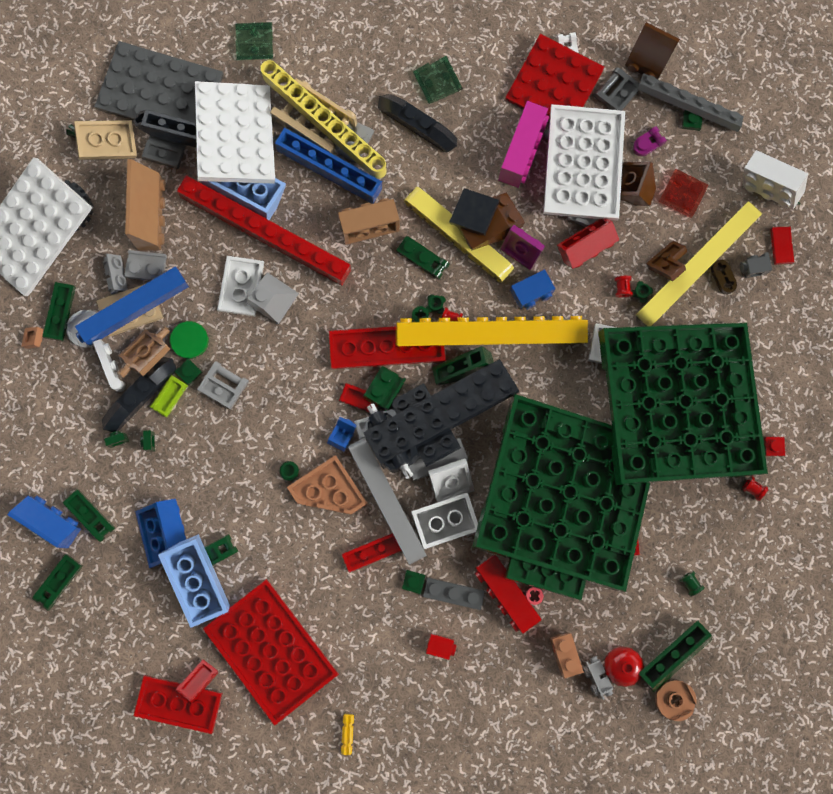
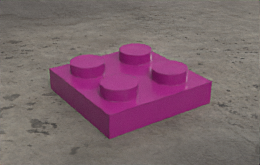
M513 225L500 250L531 270L545 245L528 235L523 229Z

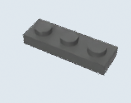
M427 578L423 597L481 610L485 591Z

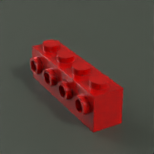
M495 554L475 567L477 571L474 573L481 583H486L488 589H486L487 593L492 599L496 598L500 603L498 608L504 616L508 614L512 620L509 623L515 632L520 631V633L524 634L542 620L516 582L505 579L506 568Z

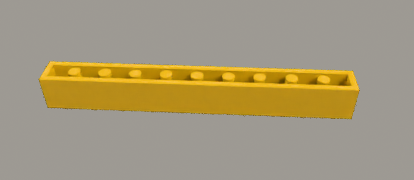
M533 316V320H526V317H514V320H507V317H496V321H488V317H477V321H469V317H459L458 321H450V318H439V321L431 322V318H419V322H412V318H400V322H396L397 346L588 343V320L582 319V316H570V320H563V316H552V320H545V316Z

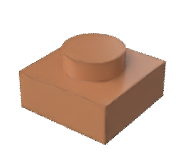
M40 327L25 328L21 347L27 349L40 347L44 329Z

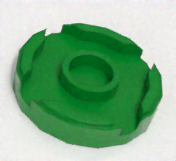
M193 321L180 323L173 329L170 335V344L173 351L184 359L199 357L208 347L209 337L202 325Z

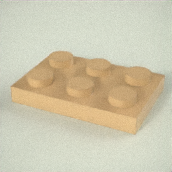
M132 120L74 121L79 160L129 159L137 157Z
M141 286L97 300L99 310H103ZM160 305L108 336L111 337L163 319Z

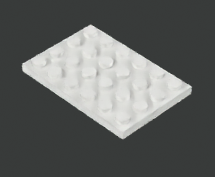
M195 81L197 181L274 184L275 168L272 116L270 114V86Z
M551 104L543 214L593 219L607 218L618 221L625 111Z
M38 158L31 160L0 204V274L24 296H29L93 208Z

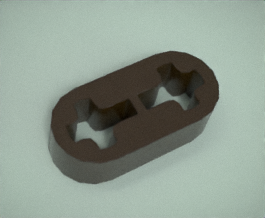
M725 260L714 262L711 266V273L720 292L726 295L733 293L737 288V281L729 264ZM718 265L720 267H724V270L722 272L716 270ZM726 282H727L728 284H729V283L732 284V286L730 287V290H729L728 287H727V288L724 287V285L726 284Z

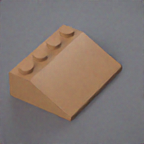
M127 159L125 234L138 251H161V245H164L165 242L164 234L162 233V227L165 226V217L162 215V209H165V198L162 197V192L166 190L165 179H162L158 172L132 159Z

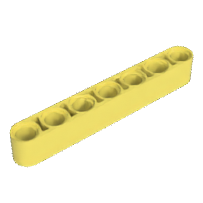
M416 187L404 200L408 207H412L411 210L422 219L425 218V221L435 230H439V233L447 240L453 241V245L464 254L467 253L468 257L476 264L482 265V269L493 278L496 277L498 282L502 283L514 269L513 265L490 245L471 251L458 227L450 224L449 221L452 214L421 188Z

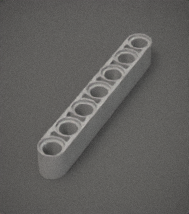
M363 438L347 446L408 564L411 565L426 557L427 555L366 439Z

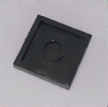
M464 188L449 222L451 225L485 236L499 205V200Z

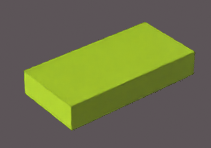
M171 375L150 407L163 416L168 417L188 385Z

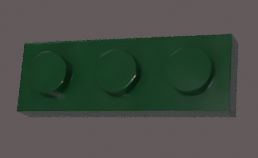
M55 282L42 335L43 338L64 341L76 289L74 285Z

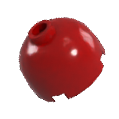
M620 646L613 648L606 655L603 667L605 675L608 676L612 683L617 686L628 687L640 681L641 676L639 672L644 669V663L638 652L630 647Z

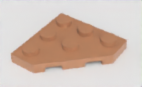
M336 455L287 487L297 504L352 515L368 504Z

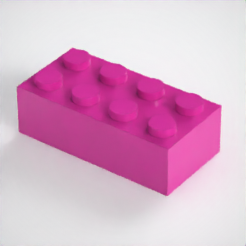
M529 101L526 102L501 167L498 181L519 188L521 183H525L549 116L546 115L548 108Z

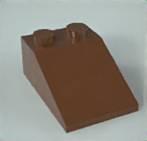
M646 22L625 66L631 72H638L642 75L644 73L659 79L680 39Z
M507 192L492 197L499 200V205L485 236L458 227L471 251L504 240L513 225L522 229L525 221Z

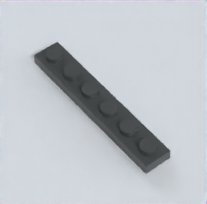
M643 73L638 90L736 132H739L744 116L738 112L728 110L719 104L707 101L703 97L695 96L687 90H681L670 83H665L654 76Z

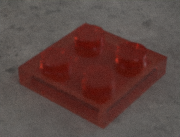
M675 169L658 202L692 218L709 185Z

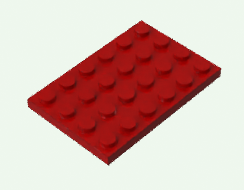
M268 579L231 606L227 613L218 616L203 628L274 726L339 675Z

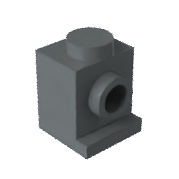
M768 252L760 257L758 255L747 257L745 262L740 263V271L742 274L744 273L745 278L767 275L772 271Z

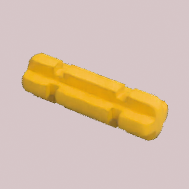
M344 714L341 754L351 755L354 715Z

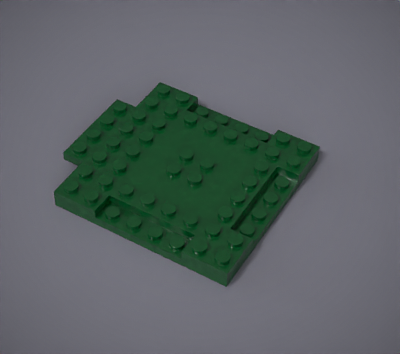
M517 394L513 395L502 430L503 437L485 506L480 514L472 548L509 558L505 579L572 599L582 600L586 582L618 592H626L650 483L615 484L611 448L614 445L612 425Z

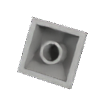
M267 272L249 296L247 304L279 325L299 293Z

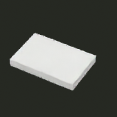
M233 256L226 257L217 311L256 316V310L247 304V300L262 279L264 261Z

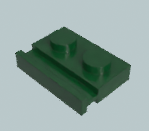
M382 366L364 394L363 399L388 411L393 400L404 385L406 378H401L397 373Z

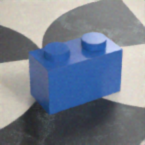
M545 269L512 285L510 288V292L520 310L523 308L528 310L536 305L535 302L541 299L542 301L550 299L555 291V287Z

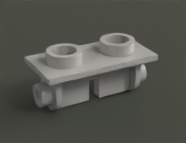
M106 254L102 263L105 274L107 276L110 275L107 278L108 291L111 295H114L118 291L128 290L121 256Z
M594 656L589 659L590 663L582 661L584 665L582 668L585 677L590 678L592 682L590 688L594 696L605 700L603 695L605 694L606 697L612 695L613 687L608 676L600 679L599 675L605 673L601 660Z

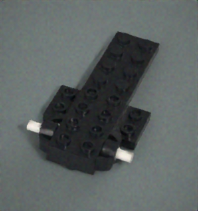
M499 359L432 396L423 383L395 398L392 402L394 410L378 411L375 404H371L372 409L369 405L367 409L371 416L365 423L366 431L363 433L382 469L387 468L392 473L402 471L405 478L408 479V474L410 477L413 476L409 466L418 459L422 458L427 467L461 449L451 429L518 394L519 389Z

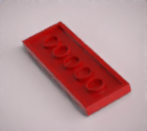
M396 326L329 331L332 370L446 361L444 345L397 346Z

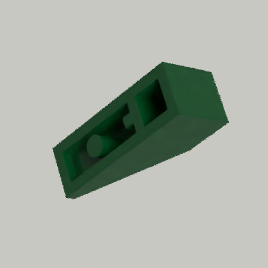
M480 346L432 367L436 385L460 381L494 362L492 353L483 346Z

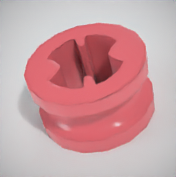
M536 587L529 588L525 593L526 598L533 605L541 603L544 597L542 590ZM531 591H538L537 597L539 599L537 601L535 599L533 601L530 600Z

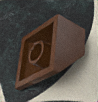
M622 162L620 200L636 206H650L656 191L653 163Z

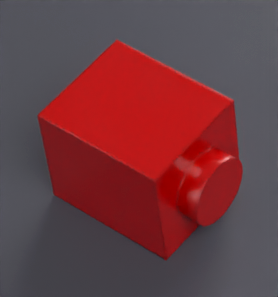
M430 633L426 654L449 660L450 656H454L457 645L454 644V639Z

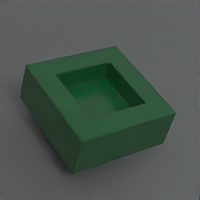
M684 110L682 129L700 131L702 128V117Z
M189 358L175 371L188 385L193 383L203 373Z
M151 430L143 431V436L140 437V445L144 451L155 452V432Z
M116 431L110 433L109 437L105 438L104 441L107 447L113 448L129 442L127 434Z
M407 570L402 589L421 594L426 575Z

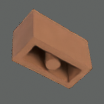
M567 632L549 638L561 676L566 679L584 673L572 634Z

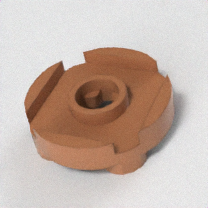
M668 680L655 693V703L658 711L669 720L683 721L693 714L697 701L696 695L691 686L683 681ZM674 695L676 697L680 696L679 705L677 706L671 703L672 696Z

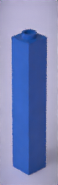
M175 266L76 325L75 328L78 331L76 336L81 343L84 342L91 346L94 341L103 339L187 289L189 286Z

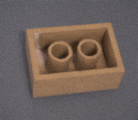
M384 198L379 200L378 203H365L360 205L359 208H345L338 213L345 245L400 231V219L394 199Z

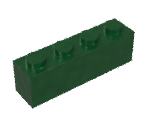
M697 620L639 672L641 679L655 692L712 641V634Z

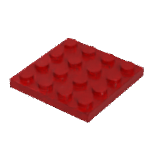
M540 33L505 99L523 109L527 101L548 108L546 115L549 116V122L551 104L584 107L605 66Z

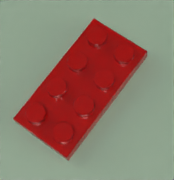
M144 675L133 716L213 734L223 695L222 692L204 689L194 702L190 704L176 693V688L181 683Z

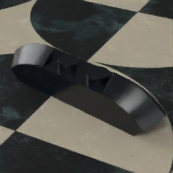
M385 94L379 96L378 109L443 152L448 153L457 147V137L432 117L395 95Z
M149 110L140 111L133 120L138 129L151 136L197 148L195 122Z
M162 357L144 376L141 375L116 400L102 418L103 430L109 432L119 431L177 370L173 358Z

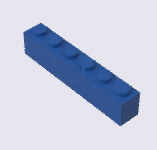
M285 127L275 142L277 152L371 204H374L382 190V181Z

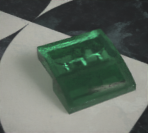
M272 22L235 24L237 60L274 59Z
M447 56L431 65L428 62L413 71L429 104L463 89Z

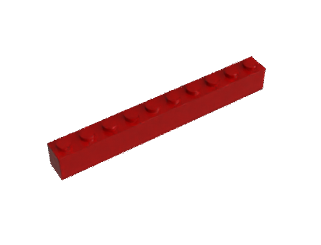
M187 175L177 189V193L183 200L341 286L351 272V265Z

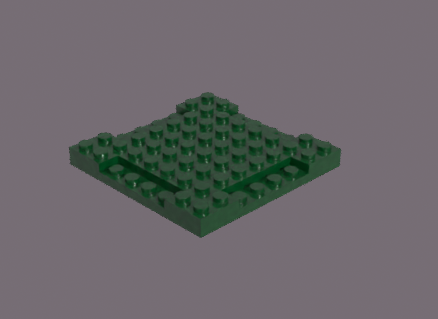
M747 323L603 328L598 332L602 370H606L614 445L611 448L616 485L768 474Z

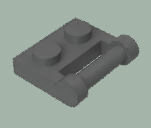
M616 67L612 72V76L600 90H596L593 96L611 110L622 111L638 93L639 83L622 69ZM618 79L622 80L620 85L608 97L606 95L607 91Z

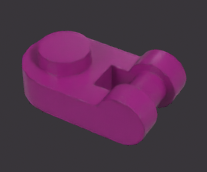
M655 126L635 140L633 151L638 156H646L664 145L667 140L664 136L660 135V130ZM651 137H653L656 141L653 144L649 140Z

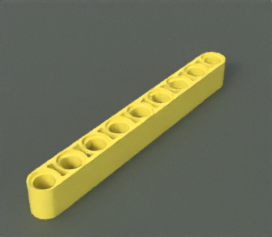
M267 60L262 63L261 72L263 79L269 86L371 176L380 179L386 175V162L380 154L274 61ZM283 82H286V83H287V84L284 85V86H281V85H280V84L283 83ZM295 94H300L299 97H293ZM308 106H314L312 109H306ZM323 117L328 118L326 121H320ZM336 129L341 130L339 133H333ZM349 141L355 142L353 145H347ZM362 153L369 154L367 157H360ZM381 165L382 168L376 170L374 169V166Z
M748 201L685 265L686 271L673 282L669 281L636 316L647 326H652L762 213Z

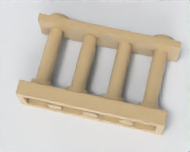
M295 79L328 110L340 117L344 124L348 125L351 123L352 126L356 127V115L351 110L346 111L312 89L308 82ZM295 94L293 97H299L300 94ZM289 102L284 109L279 110L274 107L271 110L270 114L275 122L336 155L334 142L331 139L321 138L319 135L320 130L316 126L310 130L305 127L306 117L302 114L295 120L290 117L289 113L294 107ZM308 106L306 109H312L314 106ZM323 117L320 121H326L328 118ZM336 129L333 131V133L341 132L340 129Z

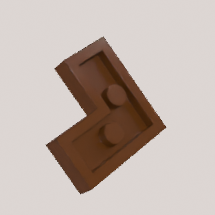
M673 240L646 263L648 269L673 282L686 271L685 265L677 261L688 252L686 246Z

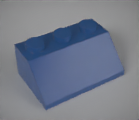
M38 495L36 497L27 496L7 514L57 548H69L82 529L77 526L78 521L71 517L65 518L61 515L62 511L55 506L48 507L45 505L47 501Z
M176 499L155 502L135 511L149 568L162 565L158 554L186 540L184 525L181 521L180 509Z

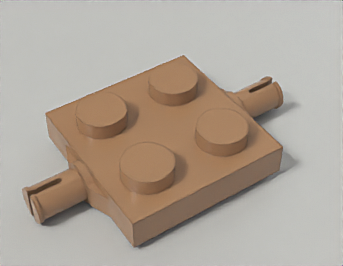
M164 326L157 334L145 329L118 355L125 365L117 373L124 378L133 370L144 376L170 350L168 345L162 340L170 332L169 329Z

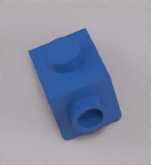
M339 417L327 444L344 452L354 435L357 425L349 419Z

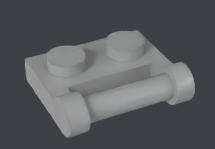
M215 361L197 390L231 410L242 391L246 388L249 380L240 378ZM219 373L238 386L236 389H233L215 378V374Z

